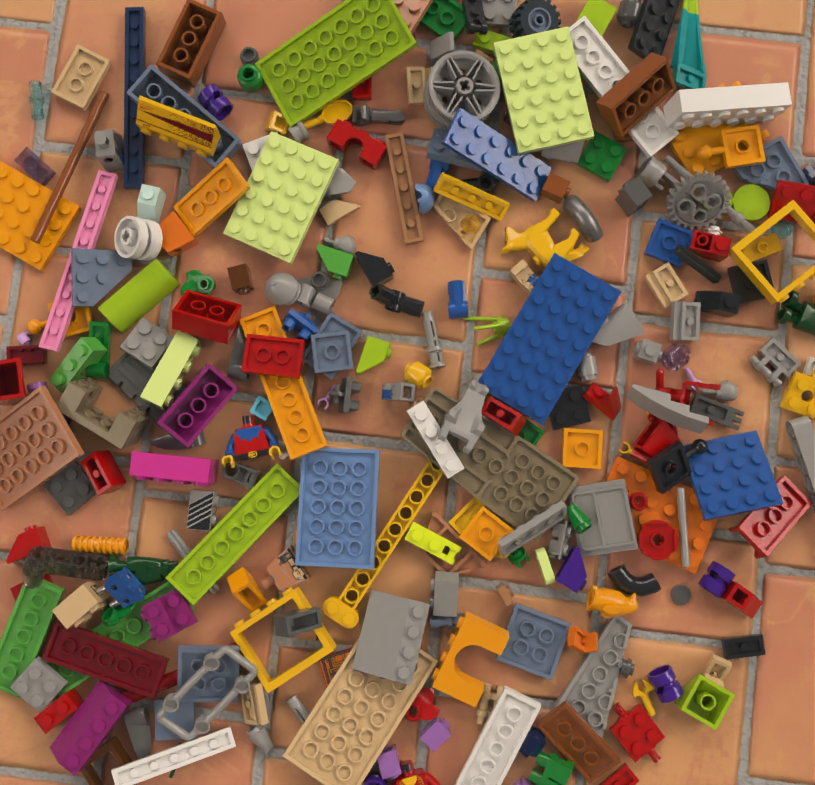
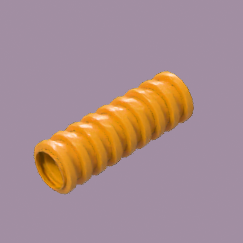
M75 535L72 539L71 548L74 553L78 551L79 553L84 551L85 553H90L91 551L94 554L96 552L98 554L102 552L103 554H108L109 552V554L115 553L119 555L121 553L125 555L129 549V541L125 537L122 539L121 537L104 538L102 536L85 537L84 535Z

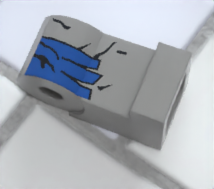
M405 382L383 384L382 400L414 402L415 384ZM408 388L409 396L405 398L404 392Z

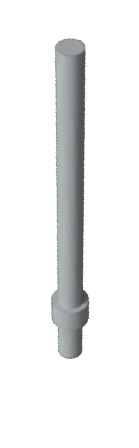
M670 155L663 160L683 178H688L687 175L690 172ZM730 206L725 207L727 210L726 214L732 218L731 221L740 225L748 233L756 229L744 219L745 216L742 213H737Z

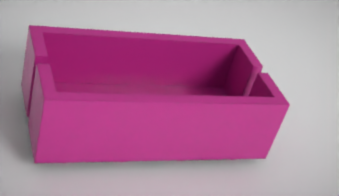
M132 451L129 475H135L136 480H153L155 478V482L167 483L175 480L174 484L186 485L194 482V486L206 487L210 486V483L217 482L219 460Z

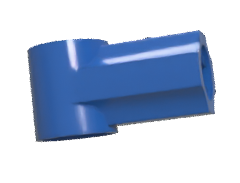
M431 159L426 185L430 186L433 191L441 173H448L450 164Z
M453 280L448 282L449 319L468 318V302L465 296L464 281Z

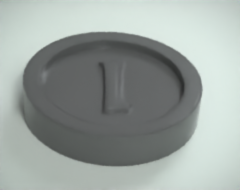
M676 585L671 590V598L675 603L684 605L690 601L691 592L684 585Z

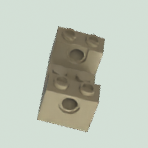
M86 378L68 383L57 404L61 413L120 449L139 442L151 419L144 409L136 407L127 412H119L116 418L108 417L104 414V411L94 407L103 390V387L99 386L96 380Z

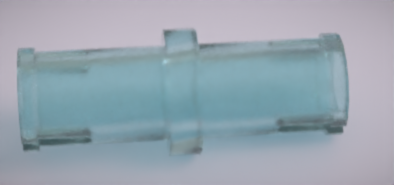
M31 80L29 82V103L32 108V118L34 120H43V104L45 99L42 96V83L38 80Z

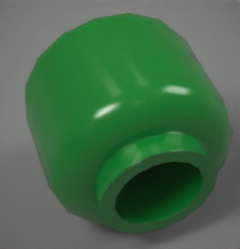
M246 64L239 69L237 78L241 88L248 93L259 91L263 86V77L259 68L253 64Z

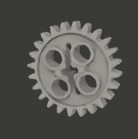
M696 170L695 176L688 173L687 179L682 176L680 177V184L674 182L675 189L670 188L671 195L666 196L668 201L666 203L668 215H671L672 222L675 221L678 226L682 224V227L685 229L689 226L691 231H693L695 226L698 227V230H701L702 225L709 228L710 222L715 225V219L722 220L721 213H727L725 207L731 205L729 199H731L730 189L726 181L722 180L721 175L716 176L712 171L708 176L706 170L700 175L698 170Z

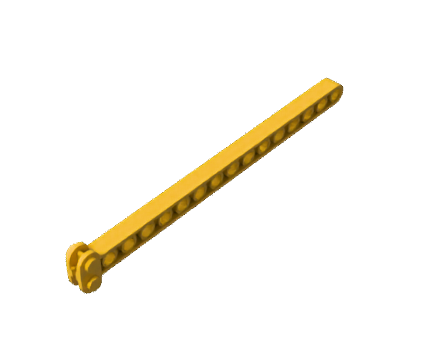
M487 393V395H486V397H485V402L487 401V399L489 398V396H491V397H494V396H492V395H490L489 393ZM428 460L376 540L375 557L378 558L379 565L374 567V569L358 568L339 597L330 596L325 600L323 604L324 613L343 627L353 628L357 625L359 621L357 605L443 475L441 469L436 470L433 468L430 460ZM424 475L432 477L433 482L431 485L425 486L422 484V477ZM414 491H419L422 494V499L419 502H414L411 499V494ZM408 507L411 509L412 514L409 518L401 516L400 511L402 508ZM392 524H398L401 527L399 534L394 535L390 532ZM383 540L390 543V548L387 551H383L379 547V543ZM361 573L368 576V582L365 584L358 581V575ZM348 591H356L358 597L355 600H350L347 597Z

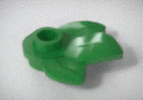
M190 270L186 273L188 281L182 285L180 293L184 295L186 290H191L209 295L215 289L216 284L210 275H203L198 270Z
M109 601L103 610V624L106 627L115 626L121 618L127 616L133 610L135 603L123 608L120 604L111 607Z

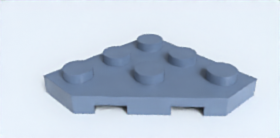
M782 136L763 145L766 159L763 164L732 168L740 181L759 185L774 191L778 179L810 185Z
M72 248V307H93L132 271V259L121 257L117 251Z

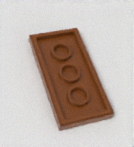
M566 700L536 722V727L567 760L575 763L574 767L589 783L620 763V757Z

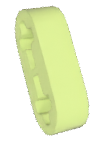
M545 548L535 549V556L545 584L555 583V576Z

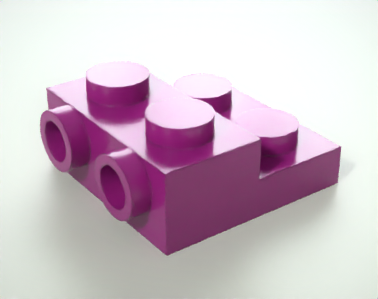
M177 589L141 607L143 610L141 611V617L145 622H149L151 626L149 630L153 640L157 639L158 642L198 622L188 600Z

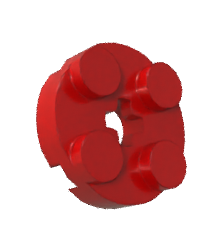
M651 520L641 525L638 531V547L642 554L651 559H667L677 549V532L665 521ZM658 534L662 538V542H659L656 546L653 538Z

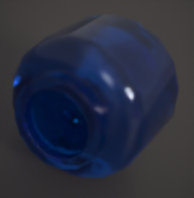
M532 726L519 752L527 758L529 755L537 757L546 745L545 735L538 728Z

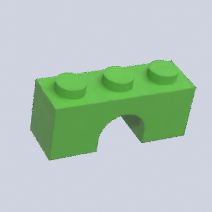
M80 337L49 381L60 393H63L70 381L86 379L82 371L89 365L97 364L107 352V349L96 337Z

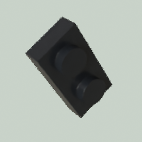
M760 633L721 638L723 655L726 660L766 655L763 635Z

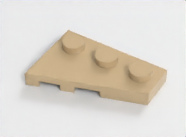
M441 194L433 205L435 211L472 252L491 218Z

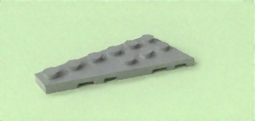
M621 616L609 619L598 636V651L587 653L551 709L552 711L566 700L601 738H603L604 730H606L607 718L612 707L618 675L623 663L624 651L629 640L632 628L630 622Z

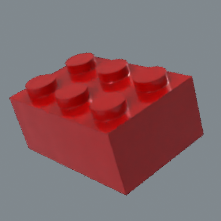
M186 290L172 310V329L228 344L240 324L239 319H241L242 305Z

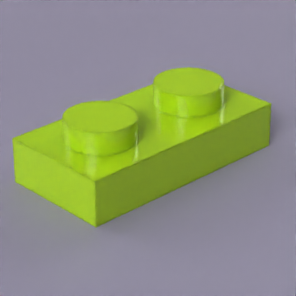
M489 30L486 35H480L477 32L472 48L495 55L493 43L512 38Z

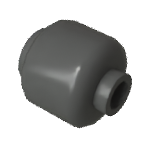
M640 0L621 1L616 18L622 27L631 28L636 25L642 7Z

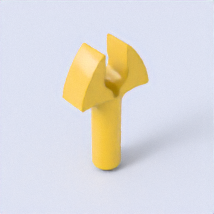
M641 678L644 684L642 692L638 689L637 682L634 680L632 695L634 697L640 696L650 717L654 716L656 712L649 697L650 691L654 690L653 686Z

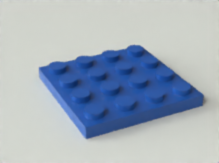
M757 430L707 440V451L703 454H695L688 459L692 471L689 477L704 521L783 504ZM692 444L683 445L684 450L687 451L692 448Z

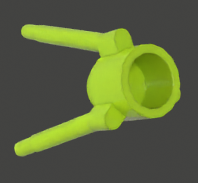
M470 316L462 318L463 320L494 321L489 325L473 327L475 331L493 328V332L497 333L478 342L477 346L500 337H505V333L510 328L507 317Z

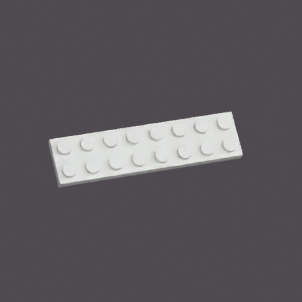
M584 15L569 27L579 73L598 97L601 98L630 71ZM658 106L628 132L647 158L653 156L680 134L674 128H666L664 113Z

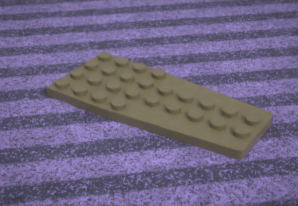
M431 388L422 400L429 408L440 428L442 427L445 414L459 403V401L437 388ZM483 415L482 421L485 428L469 454L462 451L466 442L448 433L446 438L464 466L463 470L451 478L488 509L516 528L532 520L535 515L545 512L551 505L557 504L560 501L565 502L580 479L579 476L535 445L518 435L514 436ZM409 419L400 433L401 437L440 468L414 423ZM544 532L535 537L533 540L538 542L544 534Z

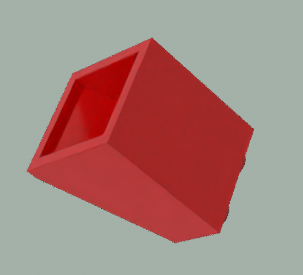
M20 357L0 360V405H16L26 397L22 359Z

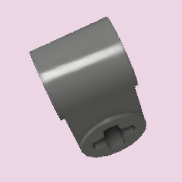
M234 462L237 468L234 476L228 473L230 463L226 464V468H222V474L225 478L249 489L254 487L258 475L262 473L257 469Z

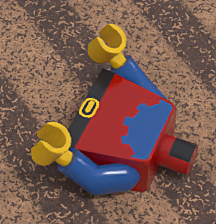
M247 415L242 417L243 428L235 429L226 447L225 456L221 461L223 468H226L227 463H230L231 468H234V458L235 461H242L270 455L275 460L274 455L276 453H279L281 457L283 453L280 450L278 437L272 430L262 424L255 425L253 415Z

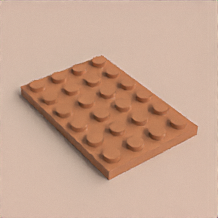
M46 386L38 387L0 417V511L7 510L84 454Z

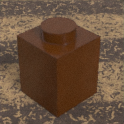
M246 263L227 268L232 290L235 293L244 295L254 289L250 269Z

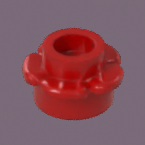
M642 492L632 493L629 496L631 509L642 511L648 504V499Z

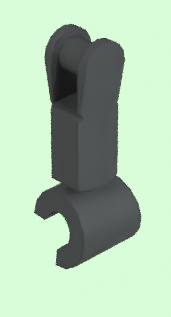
M362 105V108L353 106L352 123L356 126L368 125L370 119L371 123L402 125L404 122V113L400 110L372 108V112H370V107Z

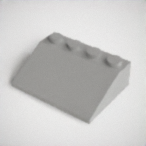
M371 590L352 669L412 685L430 604Z

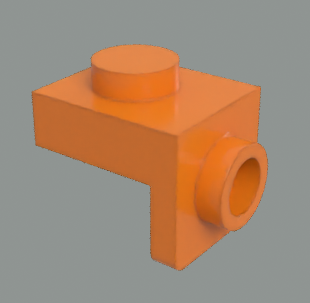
M571 626L567 635L568 647L580 654L597 652L598 633L584 632L576 626Z

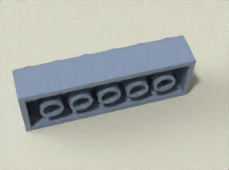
M152 64L126 92L137 105L141 95L215 124L221 137L213 157L198 155L213 169L226 157L231 159L243 146L239 137Z

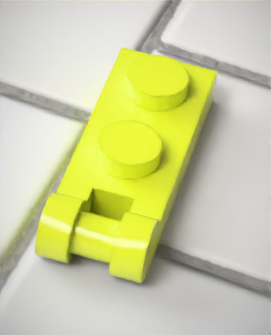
M414 521L404 538L451 565L455 562L454 558L457 552H460L462 548ZM445 545L450 548L448 554L442 552Z

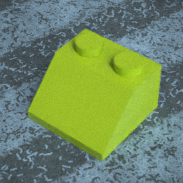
M698 673L683 686L684 694L676 699L674 704L682 711L717 730L735 694Z

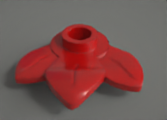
M428 687L419 691L405 714L407 720L411 722H416L420 719L429 721L440 713V709L433 705L435 698L434 688ZM413 707L417 709L416 715L411 714Z

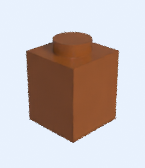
M550 172L540 195L560 204L562 199H566L571 191L568 188L571 181Z

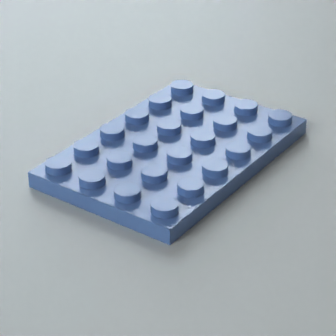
M323 448L302 457L295 565L374 569L380 450Z

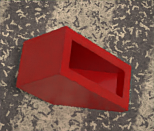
M32 525L25 528V532L17 536L7 557V564L18 562L52 548L45 527Z

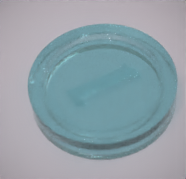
M780 220L772 226V233H776L778 239H785L792 232L790 223L784 220Z

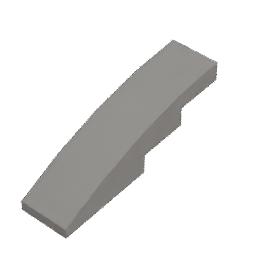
M632 384L626 394V398L641 409L680 428L701 434L709 424V417L691 413L690 405L671 401V394Z

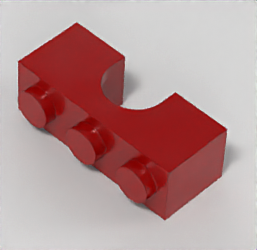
M337 119L326 137L328 145L343 153L352 144L360 145L363 148L359 155L360 162L377 171L387 154V146L384 141L370 137L362 129L357 130L346 120L341 121Z

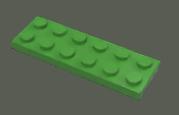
M33 574L26 576L0 640V690L18 698L20 697L10 687L34 659L39 656L55 617L52 610L61 603L66 589Z

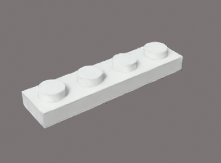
M421 401L406 411L446 478H450L463 470L464 466L447 438L444 442L438 439L441 428L425 402Z

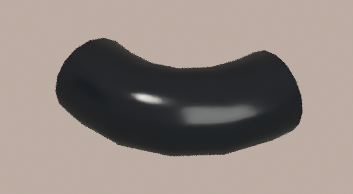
M624 564L611 569L607 573L616 587L629 595L635 593L636 596L644 597L661 590L657 579L652 573L636 577L630 574Z

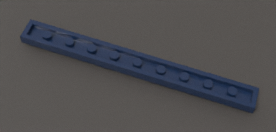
M125 7L124 188L126 190H139L142 184H145V134L140 132L141 129L136 124L138 105L126 93L145 71L146 10L144 7Z

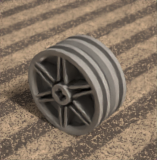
M460 50L444 55L433 66L424 88L423 101L428 116L438 127L446 131L459 108H462L484 123L499 99L500 81L498 74L491 63L477 53ZM460 70H463V71L465 72V76H464V77H463V74H462V72H461ZM445 97L446 100H447V103H444V102L442 101V98Z

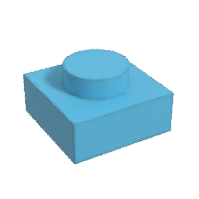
M259 395L249 412L267 421L273 410L270 402Z

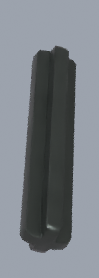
M678 245L673 251L677 257L710 282L718 283L721 279V274L683 245Z

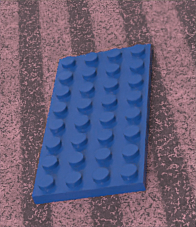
M554 253L478 382L489 388L488 393L539 424L544 425L620 296L621 291Z

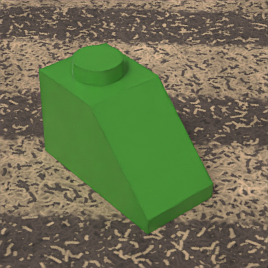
M317 244L316 248L332 278L338 281L348 280L355 260L354 255Z

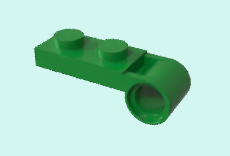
M89 321V337H96L105 346L107 352L97 364H92L85 368V376L88 378L107 379L110 373L111 323Z

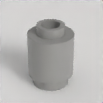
M586 353L577 367L579 378L582 379V382L596 380L598 374L595 356H591V353Z

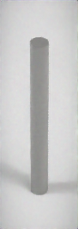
M676 488L682 567H690L685 488Z

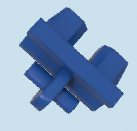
M292 309L288 311L281 327L287 333H290L294 328L299 332L296 338L305 340V343L308 340L311 341V335H315L319 330L313 325L315 322L310 319L311 312L304 315L302 312L299 311L297 313Z

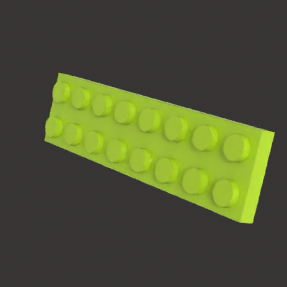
M276 463L165 578L187 600L195 605L299 497L300 485Z

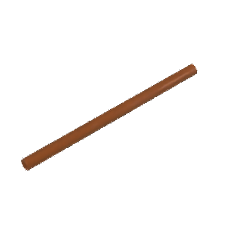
M100 91L30 240L40 244L109 98V94L105 91Z

